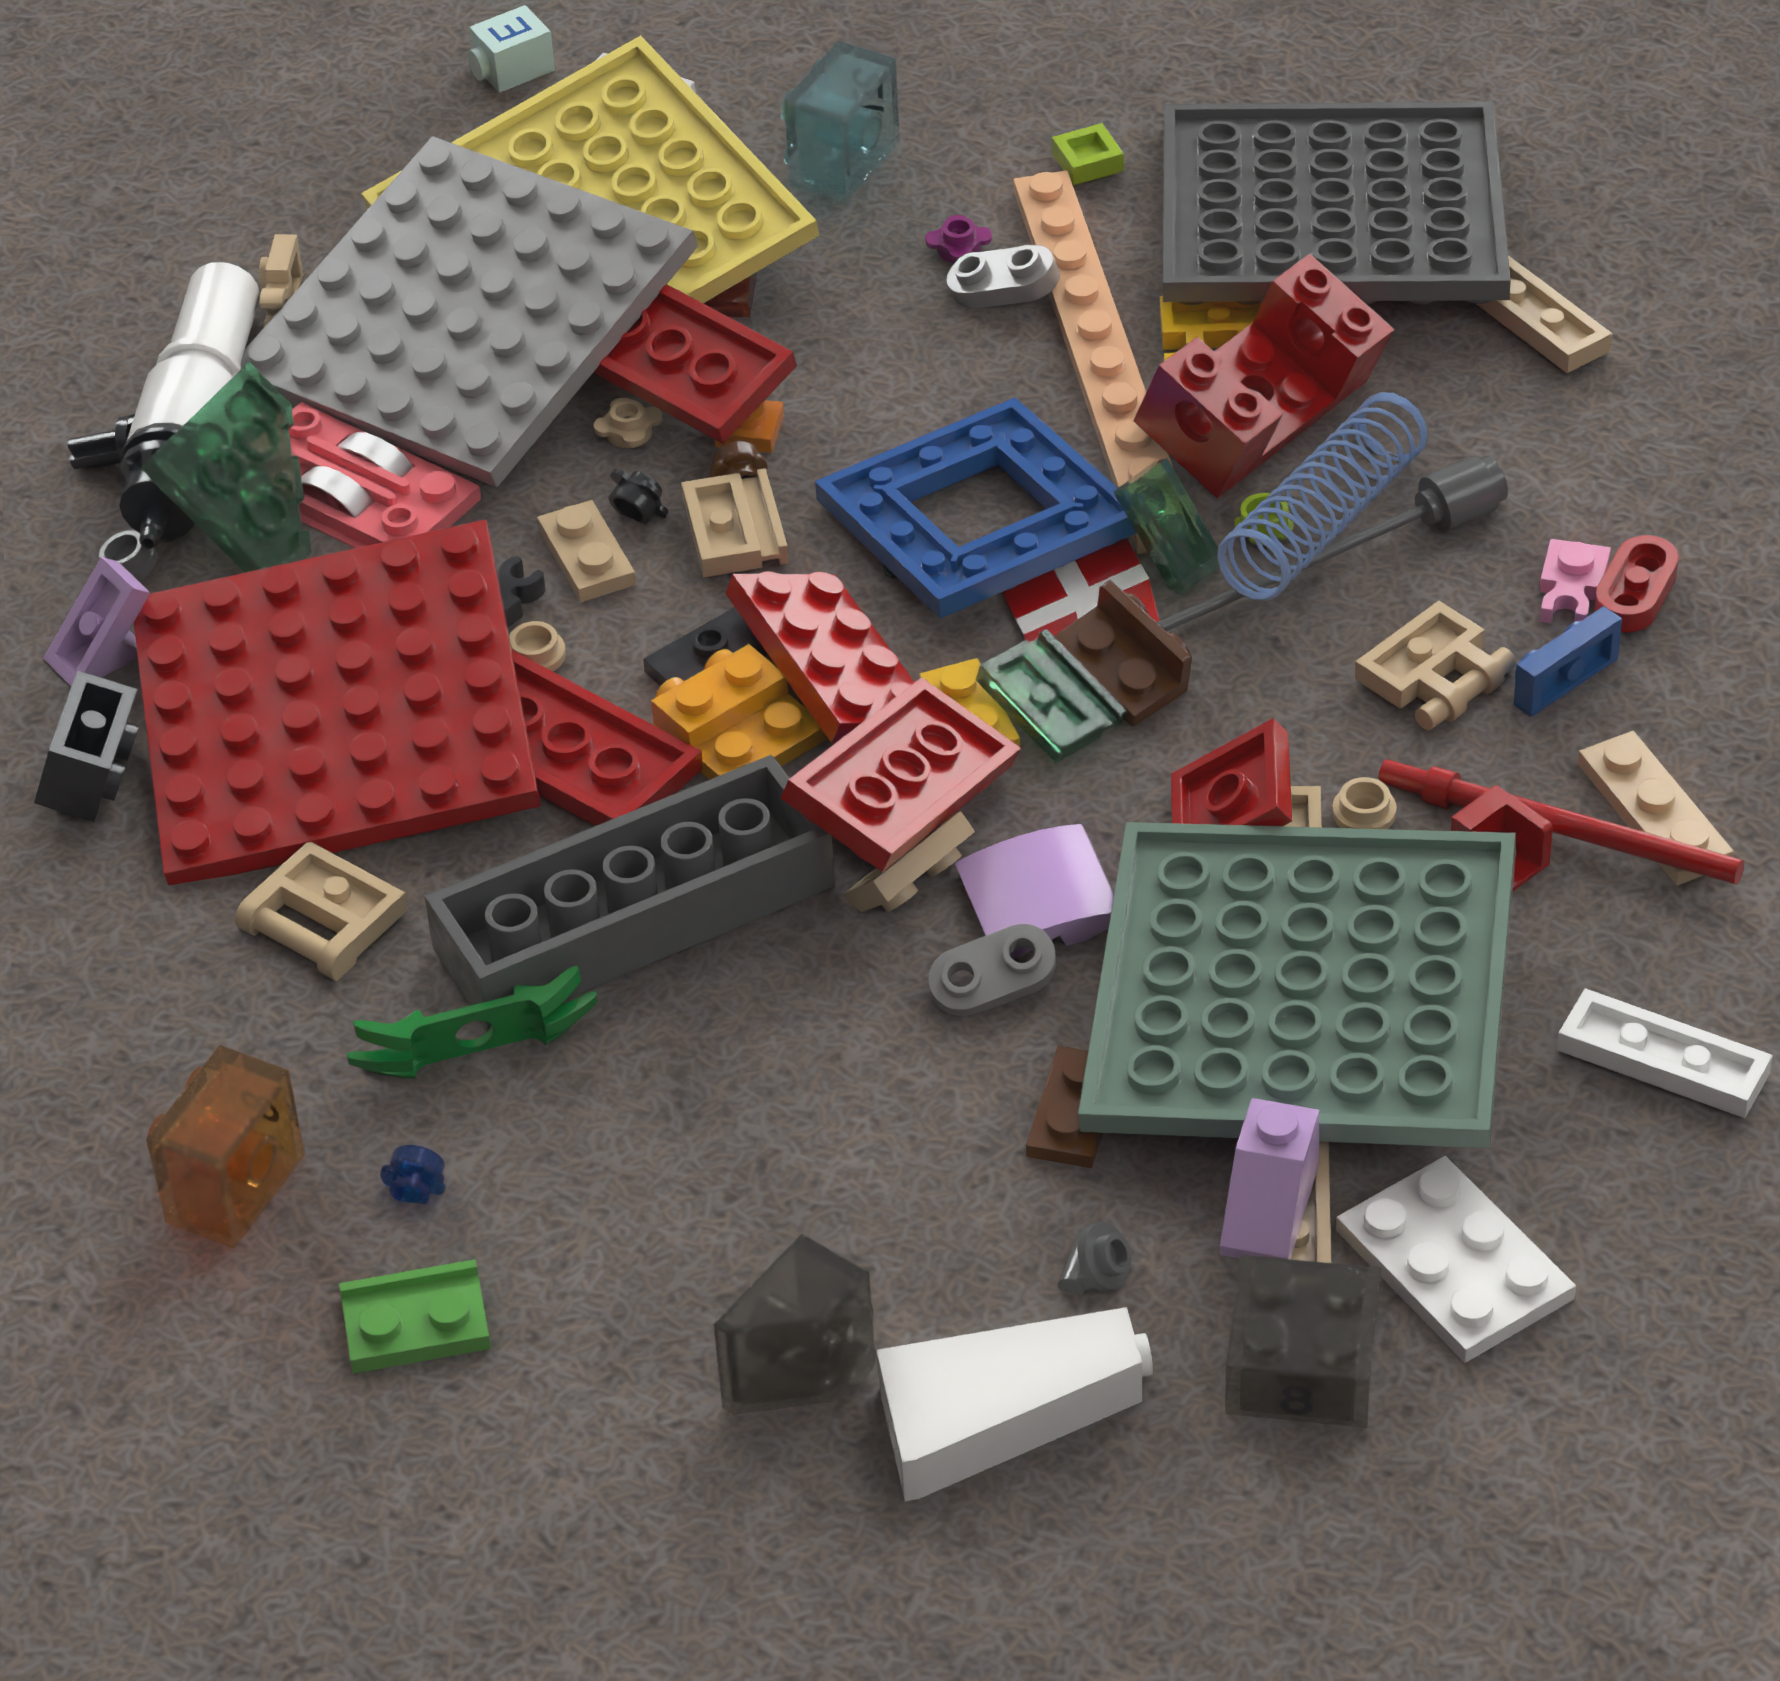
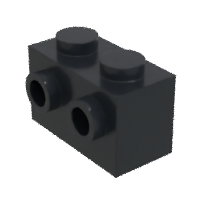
M77 670L47 754L34 804L95 822L102 799L115 801L125 770V765L115 763L116 758L129 760L139 725L128 722L137 689Z

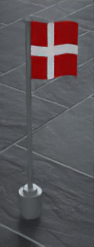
M1470 456L1422 477L1418 483V493L1415 495L1416 507L1325 547L1301 571L1419 518L1428 526L1436 524L1446 533L1495 511L1498 508L1499 502L1505 500L1508 496V485L1505 475L1499 464L1492 457L1484 456L1479 459L1476 456ZM1127 538L1074 560L1063 567L1056 568L1021 583L1012 589L1001 592L1025 642L1031 672L1025 676L1023 687L1030 695H1040L1042 687L1073 674L1050 652L1051 639L1097 606L1099 587L1109 580H1112L1125 593L1135 595L1145 606L1148 615L1166 632L1245 596L1233 588L1159 621L1149 577ZM1297 560L1289 563V565H1297ZM1278 568L1268 574L1281 577V570ZM1262 575L1250 582L1265 588L1277 581H1272ZM1246 583L1242 584L1253 591H1257L1252 587L1248 586Z

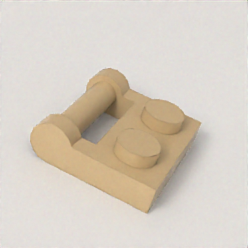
M307 842L240 903L235 915V924L238 928L253 936L261 932L317 963V969L320 973L338 981L356 964L357 957L408 911L404 891L320 846ZM285 904L338 934L328 941L276 911Z

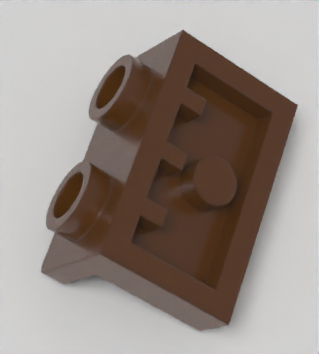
M1112 580L1099 587L1098 604L1095 608L1051 639L1050 652L1114 713L1133 727L1188 691L1192 656L1185 642L1177 634L1166 632L1148 615L1145 606L1135 595L1125 593Z

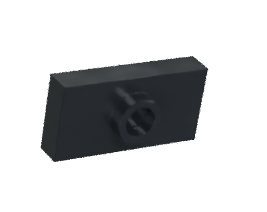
M734 607L643 659L644 672L661 686L671 678L678 677L685 681L703 671L708 659L722 649H728L734 653L750 644L763 656L768 655V653Z

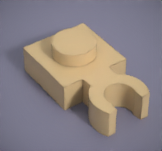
M275 234L269 257H262L260 260L259 283L262 291L259 304L260 308H266V318L263 327L283 308V305L301 285L303 268L297 235Z

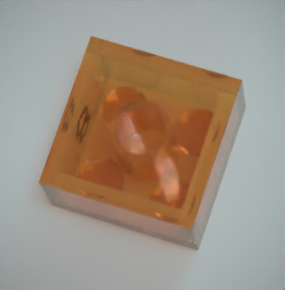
M222 1045L216 1048L202 1067L196 1068L190 1074L183 1092L166 1113L160 1114L153 1121L146 1138L165 1223L235 1249L305 1156L289 1070Z

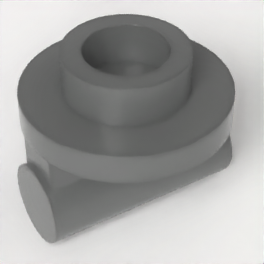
M1097 1222L1081 1228L1059 1279V1290L1083 1295L1085 1290L1092 1288L1108 1292L1122 1287L1128 1276L1132 1261L1131 1249L1127 1240L1113 1225L1107 1222Z

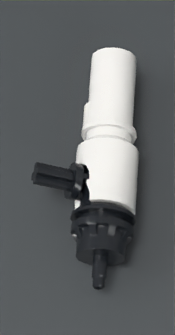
M225 262L209 263L199 267L191 276L171 343L159 354L156 366L148 373L136 413L119 417L115 430L70 438L67 446L71 452L69 461L73 469L102 467L119 463L117 484L122 495L119 504L121 514L129 526L141 534L139 542L147 549L155 548L159 540L175 539L186 535L194 527L196 518L204 514L210 507L219 488L223 465L242 403L240 390L243 374L240 364L260 299V291L256 281L248 272L236 265Z

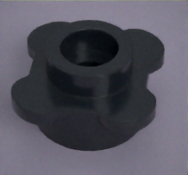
M621 469L613 470L610 477L617 485L608 499L612 507L619 514L645 525L648 524L654 514L664 518L668 515V509L660 500L662 488L652 477L640 471H634L629 476Z

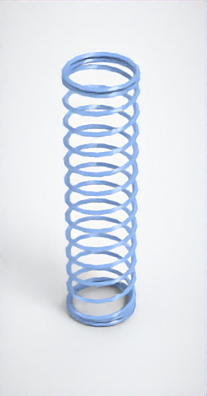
M1380 392L1369 396L1357 411L1353 412L1334 433L1330 434L1323 444L1317 447L1312 455L1308 456L1300 466L1296 467L1278 488L1274 489L1254 511L1248 514L1242 523H1239L1219 544L1217 558L1220 571L1226 581L1238 593L1252 600L1267 601L1277 597L1288 586L1290 581L1294 580L1301 570L1311 563L1313 557H1317L1324 547L1329 545L1336 535L1345 529L1347 523L1352 522L1359 512L1363 511L1370 501L1374 500L1381 490L1385 489L1392 479L1396 478L1403 468L1407 467L1425 448L1428 433L1426 422L1419 410L1409 400L1395 393ZM1377 402H1390L1403 407L1413 416L1418 425L1420 434L1418 447H1415L1413 435L1402 420L1386 410L1368 407ZM1366 413H1380L1391 417L1400 424L1408 435L1410 443L1409 453L1403 454L1401 444L1386 427L1370 419H1365ZM1366 424L1378 427L1390 436L1397 446L1399 454H1394L1397 457H1391L1388 454L1391 452L1387 451L1380 442L1370 435ZM1347 435H1355L1358 445L1348 442ZM1360 436L1372 451L1386 457L1387 464L1374 458L1365 449ZM1336 446H1344L1347 456L1337 453ZM1349 447L1358 450L1368 458L1375 469L1376 475L1363 469L1355 461ZM1325 457H1332L1337 468L1327 465ZM1317 458H1320V463L1315 462ZM1338 458L1353 466L1363 478L1365 485L1352 480L1342 469ZM1391 459H1393L1394 461H1399V463L1396 465H1392ZM1378 465L1388 468V474L1382 476ZM1314 468H1321L1326 480L1315 476ZM1309 469V474H1304V471ZM1327 470L1335 472L1344 479L1352 490L1353 496L1341 491L1332 482ZM1367 476L1377 480L1376 486H1370ZM1302 479H1310L1315 491L1303 487ZM1297 480L1298 485H1292L1293 481ZM1316 481L1323 483L1335 493L1341 502L1342 508L1330 502L1321 493ZM1354 486L1366 491L1365 497L1360 498ZM1291 490H1299L1304 503L1293 499ZM1286 491V496H1281L1282 492ZM1305 493L1311 494L1318 499L1329 512L1331 519L1318 513L1309 503ZM1344 498L1355 502L1354 508L1348 509ZM1274 502L1275 508H1269L1270 504ZM1279 502H1288L1293 515L1280 510ZM1293 504L1302 507L1311 514L1318 524L1319 530L1308 525L1298 515ZM1331 508L1343 513V519L1336 520ZM1268 513H1276L1282 527L1270 522ZM1263 514L1264 519H1258V516ZM1282 515L1291 519L1301 528L1307 537V541L1296 536L1289 529ZM1320 519L1332 524L1331 531H1324ZM1256 524L1265 525L1271 538L1258 532ZM1271 527L1277 529L1289 539L1296 553L1280 543ZM1308 530L1321 535L1320 542H1313ZM1240 537L1241 549L1249 564L1264 577L1280 582L1278 587L1272 589L1259 587L1250 582L1240 572L1234 559L1233 545L1235 538ZM1245 537L1253 538L1263 555L1270 562L1280 567L1281 577L1272 576L1255 564L1246 549ZM1296 541L1309 546V552L1301 554L1300 547ZM1261 542L1273 552L1277 560L1269 555ZM1227 544H1228L1229 559H1230V562H1231V564H1232V566H1233V568H1234L1236 574H1237L1248 586L1252 587L1253 589H1255V590H1257V591H1259V592L1253 591V590H1251V589L1245 587L1244 585H1242V584L1233 576L1232 572L1230 571V569H1229V567H1228L1227 560H1226V555H1225V554H1226V549H1227ZM1283 551L1298 558L1297 565H1289L1288 558Z

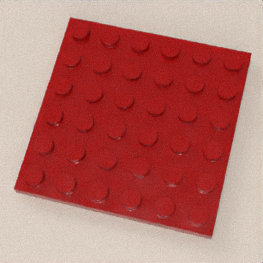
M486 519L151 593L134 621L163 872L168 886L231 876L281 865L307 842H312L334 853L541 806L493 546Z

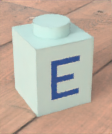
M526 5L469 27L472 49L467 52V59L470 69L477 80L487 79L499 93L555 71L551 31Z

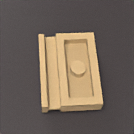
M766 468L757 470V477L741 479L740 473L681 482L683 502L703 578L762 568V561L778 558L780 565L789 563L788 546Z

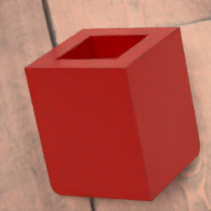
M1497 785L1479 796L1451 818V831L1515 833L1516 856L1513 891L1550 865L1552 824Z

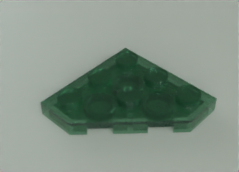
M248 362L154 453L140 469L245 573L305 560L312 553L309 531L302 530L299 504L304 500L299 457L292 456L289 429L294 425L291 403Z

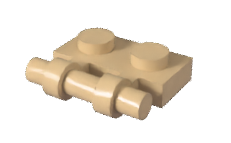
M1437 601L1356 660L1355 680L1400 709L1416 697H1419L1426 703L1415 711V718L1423 729L1432 730L1442 721L1447 720L1451 723L1465 713L1467 703L1481 692L1488 695L1501 686L1505 680L1504 675L1515 668L1517 663L1513 653L1505 647L1499 648L1491 655L1482 651L1481 649L1484 648L1485 629L1441 601ZM1454 669L1464 674L1454 683L1443 678Z

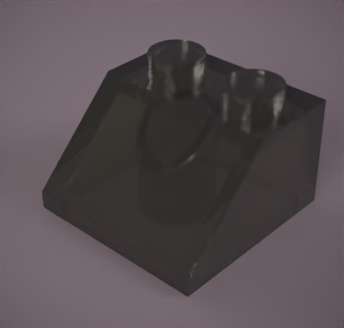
M801 1234L713 1324L722 1408L733 1415L827 1403L833 1402L849 1384L854 1387L861 1385L870 1375L877 1357L874 1346L872 1318L874 1310L871 1303L869 1271Z

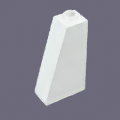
M1127 1307L876 1350L879 1391L904 1500L920 1499L1142 1402V1377L1153 1375L1152 1356L1146 1334L1134 1335Z

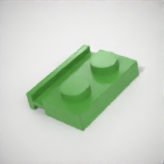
M476 1259L339 1283L353 1374L491 1349Z

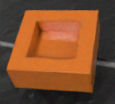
M765 400L724 444L714 439L715 447L720 448L731 442L744 441L754 445L758 452L772 453L784 418L783 402Z

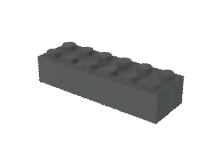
M771 754L425 895L432 947L470 1006L514 995V986L518 984L527 986L546 985L570 967L578 965L581 982L568 997L570 998L835 887L832 836L818 825L808 821L799 811L780 798L790 778ZM481 1021V1023L488 1032L491 1028V1024L486 1021Z

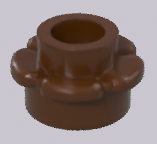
M744 441L731 442L720 447L715 452L712 460L713 465L710 469V477L740 473L741 479L757 477V470L766 468L767 471L768 465L766 459L758 453L757 448L751 443Z

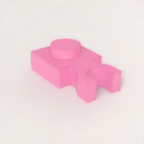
M1550 539L1540 580V592L1547 593L1541 605L1540 622L1552 623L1553 613L1558 609L1574 611V622L1582 621L1588 617V599L1595 600L1597 586L1609 566L1611 547Z

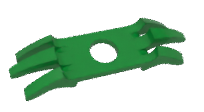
M576 965L570 967L552 982L543 986L515 985L514 995L427 1017H424L420 1010H415L396 1023L386 1024L366 1020L353 1021L357 1038L386 1047V1049L346 1053L348 1064L386 1076L416 1079L417 1071L422 1066L527 1039H538L546 1046L565 1033L576 1021L594 1007L598 1002L596 991L587 992L579 998L563 1003L581 982L579 968ZM486 1021L491 1024L489 1031L479 1038L462 1040L456 1037L458 1030L470 1022Z

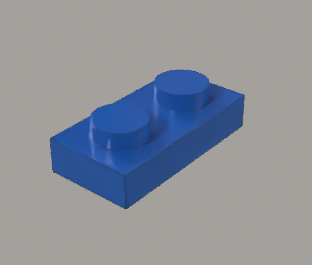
M1603 606L1582 621H1576L1569 625L1561 635L1540 649L1528 652L1516 664L1513 704L1532 717L1616 661L1619 656L1622 618Z

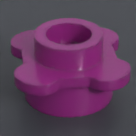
M953 215L946 219L940 229L928 232L925 236V242L928 248L937 249V253L942 259L956 263L965 254L981 252L983 245H988L992 242V231L987 227L975 226L971 219L963 215Z

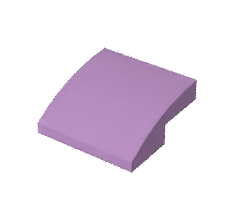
M1082 824L1058 826L1023 834L989 846L955 862L985 935L1016 924H1030L1046 932L1051 940L1060 935L1067 946L1084 942L1109 929L1114 892ZM1018 947L1011 953L1010 957L1012 959L1018 958L1030 952L1031 949L1028 947Z

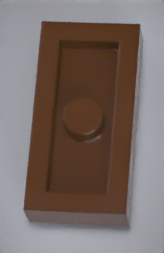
M1057 1046L1026 1143V1157L1086 1168L1093 1167L1103 1133L1080 1132L1078 1116L1088 1050Z

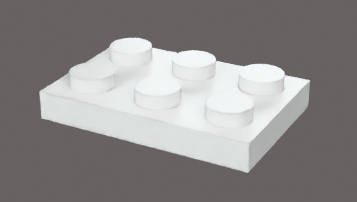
M1446 1156L1336 1217V1231L1464 1363L1575 1299L1576 1285Z

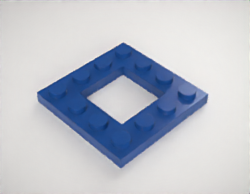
M1015 397L815 481L817 501L940 619L962 611L966 607L1005 590L1012 589L1051 570L1063 567L1074 560L1106 546L1113 545L1144 530V511ZM999 465L1039 501L1046 510L958 547L911 502Z

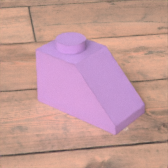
M1255 1098L1251 1099L1235 1149L1220 1241V1255L1288 1267L1319 1166V1110Z

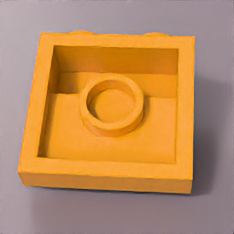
M750 644L734 653L728 649L717 651L708 659L703 671L685 681L678 677L667 680L660 686L655 698L651 700L653 725L700 749L703 758L702 770L700 772L709 780L771 754L782 767L828 739L811 713L788 694V682L781 671Z

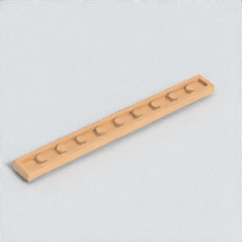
M1068 171L1042 172L1034 176L1014 178V194L1031 244L1048 248L1060 270V279L1055 288L1048 294L1113 484L1144 511V530L1131 536L1137 554L1195 545L1196 530L1169 454L1133 422L1146 394V390Z

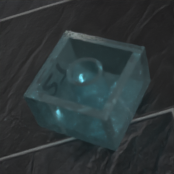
M837 41L822 59H818L814 63L811 71L796 88L788 91L782 103L781 117L785 121L787 145L784 152V161L788 165L790 186L847 203L900 143L895 57Z

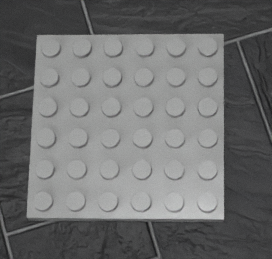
M432 136L283 305V308L274 315L245 348L240 364L243 382L294 406L303 402L407 452L497 488L596 370L601 360L612 351L621 340L622 335L627 333L642 315V311L647 309L657 297L662 287L672 279L698 248V243L693 230Z

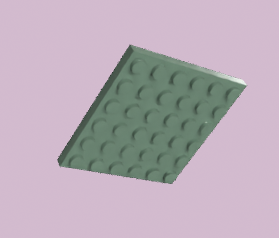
M1126 822L1078 1112L1080 1132L1239 1138L1251 1099L1255 1098L1319 1110V1141L1490 1148L1516 856L1515 833Z

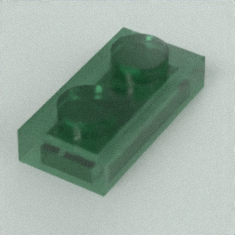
M1167 458L1152 462L1113 491L1170 590L1177 594L1186 592L1219 567L1217 558L1219 548Z

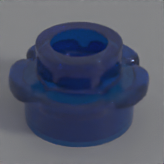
M403 1145L396 1148L392 1153L390 1164L384 1165L381 1168L380 1177L382 1182L390 1186L389 1191L392 1197L401 1202L425 1204L428 1202L430 1194L442 1195L446 1188V1185L443 1183L445 1179L443 1175L445 1169L444 1160L436 1152L422 1146Z

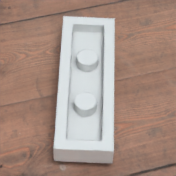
M1584 989L1560 1029L1557 1051L1746 1118L1771 1072L1773 1055L1588 989Z

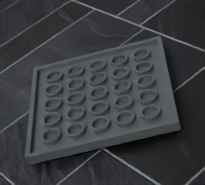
M1494 102L1164 104L1163 302H1179L1185 305H1198L1204 302H1237L1244 305L1258 304L1263 302L1272 281L1308 254L1317 259L1366 304L1376 301H1410L1416 304H1427L1433 301L1457 300L1483 304L1492 300H1510L1511 279Z

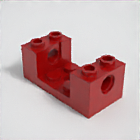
M1308 254L1272 281L1253 323L1220 348L1213 351L1200 338L1196 337L1162 362L1155 372L1133 422L1218 499L1365 384L1394 329L1317 259Z

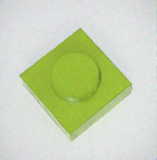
M1103 123L1052 137V155L1062 170L1068 171L1073 186L1124 171V153Z

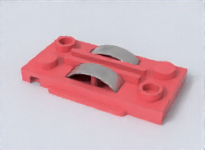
M303 402L298 404L225 465L229 480L238 484L244 481L250 483L254 488V492L265 497L264 503L267 506L353 548L449 528L481 500L479 485Z

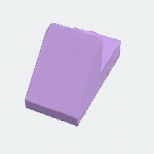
M101 557L43 659L70 686L73 684L77 670L102 678L138 658L136 638L129 629L150 592L118 561Z

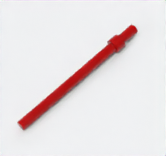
M1389 759L1383 761L1378 775V780L1385 785L1422 795L1423 802L1449 809L1451 804L1466 807L1491 789L1461 780L1458 772L1437 766L1431 767L1428 771ZM1512 795L1547 819L1552 824L1553 833L1735 885L1740 882L1743 875L1744 860Z

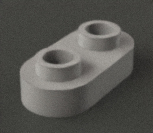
M1024 245L984 252H972L963 255L949 270L947 284L953 297L962 305L972 308H984L1040 299L1055 288L1060 279V270L1048 248L1041 245Z
M1016 924L942 953L931 966L929 972L931 997L936 1006L944 1012L957 1016H967L1037 992L1045 987L1054 975L1056 968L1054 944L1042 929L1030 924ZM1018 947H1028L1035 953L1034 957L1026 963L1015 962L1010 955ZM960 970L968 971L974 977L972 982L964 987L954 986L949 979L953 973Z

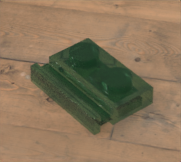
M1047 629L1041 631L1038 638L1029 643L1025 640L980 664L975 679L1055 764L1100 739L1104 731L1111 727L1116 729L1122 725L1127 712Z

